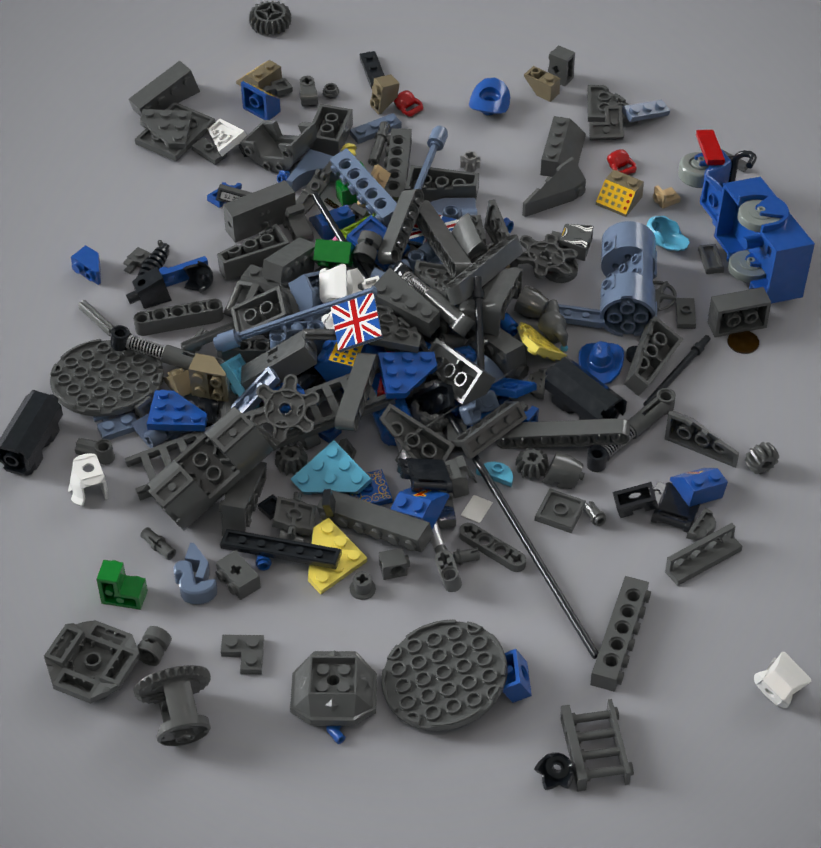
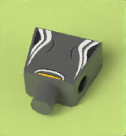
M565 224L562 233L552 231L551 234L558 237L557 243H559L560 248L575 249L578 253L576 259L585 261L593 239L594 226Z

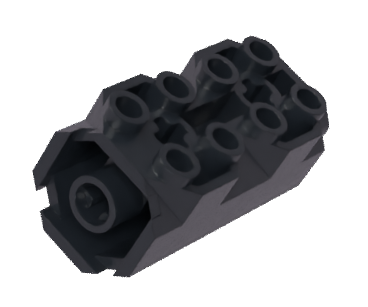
M564 356L554 366H550L546 370L545 389L552 394V403L568 414H578L579 420L618 419L620 414L623 416L626 412L627 401L572 359Z
M32 390L30 394L25 396L0 437V462L4 465V470L25 476L31 475L34 470H37L43 460L42 449L49 446L60 431L58 422L63 416L61 404L58 402V397L53 394L49 395L38 392L37 390Z

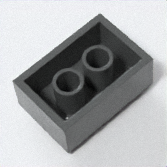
M320 104L312 121L316 125L317 139L310 149L331 156L338 154L342 146L345 145L350 129L353 126V109Z
M764 287L711 296L707 323L715 338L737 332L767 328L771 300Z

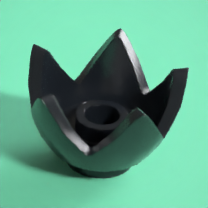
M198 261L197 264L183 268L189 276V280L184 288L202 293L212 285L214 276L207 264Z
M552 752L546 754L534 768L537 773L542 775V783L545 790L553 789L558 785L568 789L572 783L574 766L571 760L562 753ZM554 765H559L561 770H556Z

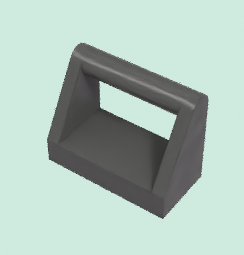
M238 281L223 314L232 317L231 307L235 306L242 288L249 289L245 301L263 293L264 290L258 284Z

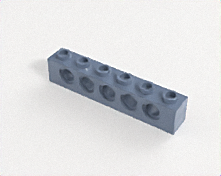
M347 148L330 158L332 164L330 168L334 175H339L342 184H347L351 194L357 195L356 197L360 204L366 205L368 213L370 215L374 214V217L388 228L397 205L395 200Z

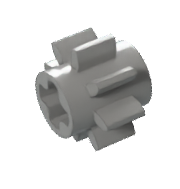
M473 151L466 152L464 156H460V167L464 168L466 172L476 171L477 168H480V156H477Z

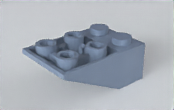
M320 271L303 274L288 283L300 312L323 304L320 300L319 292ZM331 310L326 311V312H323V313H320V314H317V315H314V316H311V317H308V318H305L304 320H305V321H312V320H320V321H322V320H321L322 317H323L326 313H327V314L330 313Z

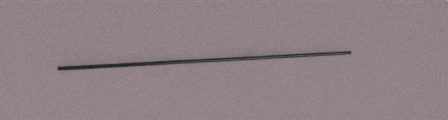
M317 192L313 193V200L338 241L347 242ZM353 257L352 264L354 267L358 268L364 280L368 279L369 276L360 261ZM429 375L426 377L425 383L432 381ZM447 413L445 417L459 436L464 431L453 413ZM477 454L472 458L473 463L593 659H596L599 653Z

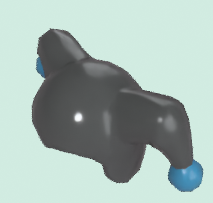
M552 299L548 302L547 311L540 316L538 327L548 336L551 343L561 342L560 349L566 352L568 350L566 320L560 314L557 300Z

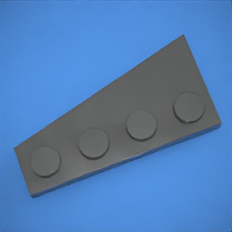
M495 199L488 201L484 228L494 245L505 237L510 236ZM514 260L510 263V268H518V263Z

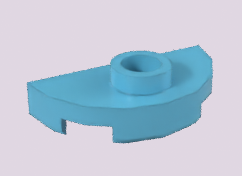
M495 461L484 463L494 481L512 487L513 473L508 466ZM476 469V475L481 476L478 469Z

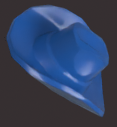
M495 77L485 78L474 88L470 97L469 107L487 116L505 113L510 105V91L504 81Z
M604 341L585 344L579 350V365L602 383H611L620 374L623 367L624 349L618 344Z

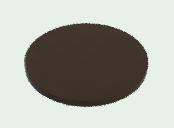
M750 331L732 333L727 339L728 346L737 353L749 354L756 351L759 347L758 337Z

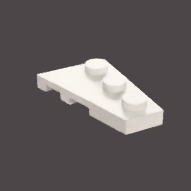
M219 119L208 128L221 156H224L234 146L240 144L247 136L244 130L222 119Z

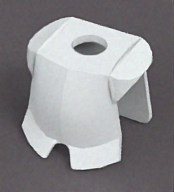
M342 264L332 269H322L319 273V292L322 303L324 304L362 291L358 289V284L363 283L364 278L358 268L347 271V266Z
M90 453L76 457L73 460L68 492L73 491L71 500L83 506L86 499L84 488L100 484L105 500L108 499L107 483L97 455ZM91 465L94 467V470L85 472L83 468Z
M781 652L777 659L774 658L766 671L758 672L754 675L757 687L770 701L781 708H788L792 695L811 682V678L786 652Z

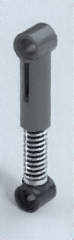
M400 260L393 267L392 270L440 311V318L448 323L454 331L463 337L467 335L476 323L472 318L456 306L451 305L450 301L437 290L431 289L412 273L413 270Z
M117 325L111 329L110 345L115 351L120 352L131 349L159 358L163 363L183 368L184 370L189 369L195 353L171 345L163 347V345L160 346V344L157 345V343L154 344V342L142 340V338L132 335L129 329L122 325ZM215 357L220 365L225 362L222 358Z
M662 388L658 390L657 396L628 420L630 423L629 441L636 439L663 415L674 410L676 394L672 389ZM626 444L594 445L588 449L587 468L592 472L603 471L610 457Z

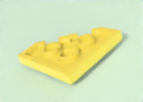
M520 322L517 330L522 343L528 347V352L535 356L538 354L543 358L548 357L552 361L561 360L564 356H567L531 325Z
M330 518L325 519L313 528L311 544L342 550L337 569L309 565L308 582L321 595L365 564L367 557Z

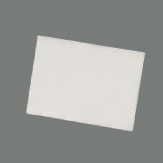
M473 495L461 516L480 523L493 502Z

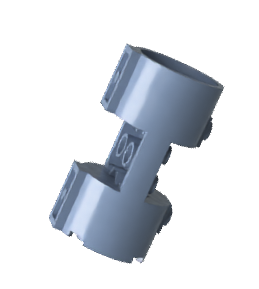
M624 221L610 226L602 236L601 269L606 279L601 284L600 319L604 329L611 334L623 337V334H634L635 337L642 336L645 325L654 316H657L656 289L653 284V279L657 277L656 238L653 231L646 225L634 221Z

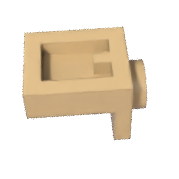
M659 185L654 187L653 199L662 209L680 202L681 197L672 187L664 190Z

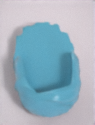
M654 216L648 220L646 226L653 231L656 245L668 251H684L688 248L689 238L681 234L677 222L666 216Z

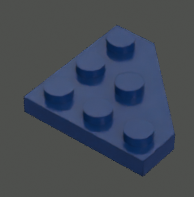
M378 352V365L386 399H405L411 390L421 385L429 374H433L437 369L434 352Z
M155 390L147 421V430L205 431L208 420L207 413L175 391Z

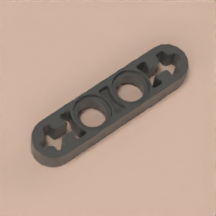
M464 523L460 526L459 537L466 544L473 548L477 547L478 551L513 572H521L525 569L526 556L522 552L473 523ZM485 539L488 540L490 543L488 545H482L479 543V541ZM498 549H503L506 551V553L503 555H498L495 551Z

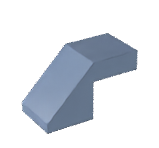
M190 542L185 560L191 562L193 572H197L195 576L197 584L209 579V563L198 547Z

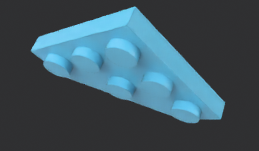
M240 353L220 365L232 384V391L234 394H238L239 397L245 392L244 387L241 385L242 366L246 364Z
M333 440L291 478V481L304 495L323 493L324 489H331L339 493L359 494L372 482V479Z

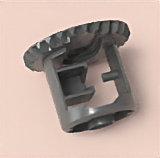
M197 665L171 667L150 674L135 685L133 691L137 700L148 704L159 703L163 724L160 725L159 733L156 736L158 743L164 746H180L195 742L209 733L211 729L209 718L204 715H198L193 694L199 693L205 686H208L211 675L207 668Z

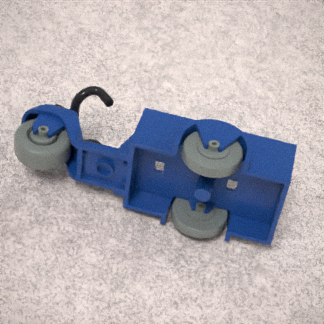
M722 150L725 158L724 165L709 166L706 164L702 152L689 153L683 156L679 163L678 176L683 183L691 187L702 188L700 204L712 218V223L716 227L714 237L727 253L726 260L729 262L728 270L730 274L740 281L750 283L749 289L764 287L771 300V304L802 298L815 243L790 214L785 202L773 193L761 176L735 181L739 160L743 157L750 158L746 167L751 169L757 160L756 154L752 151L743 150L734 156H727Z

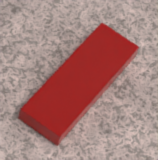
M696 130V137L706 164L708 166L724 165L725 158L714 130Z

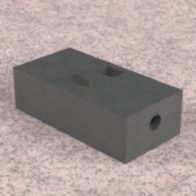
M284 180L223 204L226 232L236 243L263 230L271 229V226L275 224H283L282 221L286 208L296 205L294 190Z
M303 330L244 364L241 370V385L246 390L269 366L274 369L281 380L275 387L280 386L287 375L293 374L297 376L317 364V345L313 340H304L302 338Z

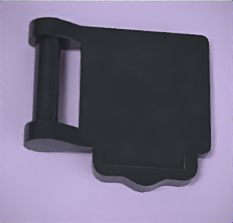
M399 458L397 472L402 479H409L411 481L412 492L436 490L452 493L453 485L444 460L406 458L405 460Z
M657 482L653 488L659 508L654 510L651 522H661L684 529V532L688 533L701 504L689 507L672 483L667 482L664 484ZM662 512L682 519H686L687 522L666 515H662L660 513Z

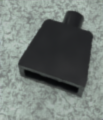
M158 267L134 279L132 283L135 291L126 294L129 304L140 300L145 309L172 301Z

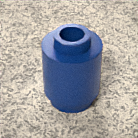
M505 313V319L501 320L500 328L515 336L518 332V324L508 313Z

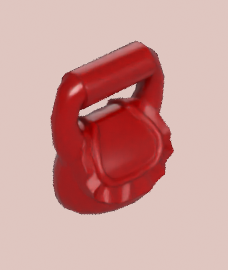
M408 90L400 92L393 101L396 108L408 117L423 111L422 102L415 98L413 93ZM414 104H417V105H418V106L414 107L413 109H411V110H409V111H406V109H407L408 107H410V106H412V105H414Z
M624 149L616 150L607 156V161L612 170L618 171L620 167L630 164L631 167L619 172L626 175L636 172V163Z

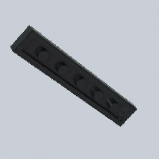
M226 529L220 543L221 549L237 550V552L337 569L342 555V550L338 548Z

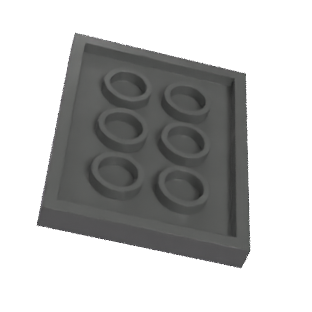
M174 102L166 110L192 111L193 117L186 149L168 148L165 146V142L153 136L148 128L135 138V144L177 161L191 148V145L196 143L208 131V128L215 123V118Z

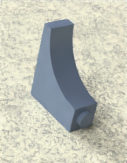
M309 149L286 182L296 192L301 187L308 185L315 175L316 169L322 170L333 156ZM333 172L331 173L330 182L340 180L339 175L335 176Z

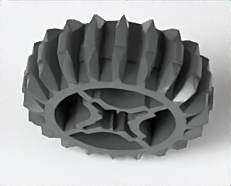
M266 1L265 3L255 4V7H252L249 14V23L256 33L260 32L261 35L267 34L268 36L272 34L274 36L275 33L280 34L281 31L285 32V29L289 28L292 17L285 3L280 4L279 1Z

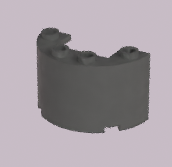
M263 120L240 143L244 148V153L250 156L258 165L266 171L279 173L281 170H289L313 146L317 139V129L315 123L301 122L298 125L301 132L299 136L282 135L276 120Z
M467 213L459 218L451 233L473 264L495 245L493 242L488 245L483 242L475 227L477 223Z

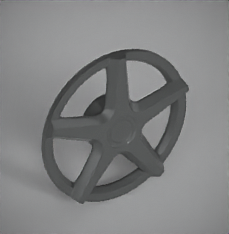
M653 281V284L661 285L656 289L657 311L670 308L676 301V290L668 281ZM666 287L672 291L673 296L663 293ZM663 299L672 300L668 306L660 308V303Z

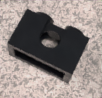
M652 482L613 492L620 518L634 515L633 511L644 508L646 512L659 508ZM633 493H640V496L636 498L629 497Z

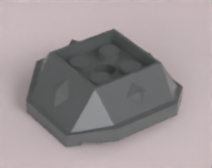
M96 620L78 624H65L44 655L53 689L90 704L97 700L105 699L110 694L118 691L140 658V653L132 634Z
M314 651L292 673L290 713L298 716L309 725L354 726L368 716L376 714L377 673L356 651Z

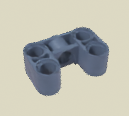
M320 320L297 321L270 330V349L304 329H324V324ZM313 340L317 345V355L321 353L325 340Z

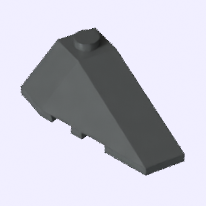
M573 157L560 164L556 168L557 173L552 178L548 176L541 189L537 188L523 202L522 215L524 217L574 201L585 193L586 179Z
M438 338L435 339L428 352H434L436 370H438L441 380L445 384L453 386L454 398L463 405L486 395L496 379Z
M390 403L379 419L402 447L408 437L425 427V425ZM426 427L410 437L403 449L411 458L441 459L445 462L455 444Z
M669 411L665 440L736 468L739 457L738 451L694 418L676 411Z

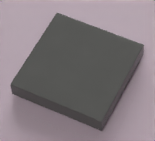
M549 488L535 515L534 521L572 533L584 510L583 507L586 504V500Z

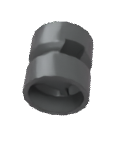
M361 231L357 240L358 244L353 251V257L362 263L373 264L378 254L377 250H379L382 243V237L373 231Z
M149 626L137 646L140 653L139 660L144 664L157 666L172 641L170 634L158 626Z

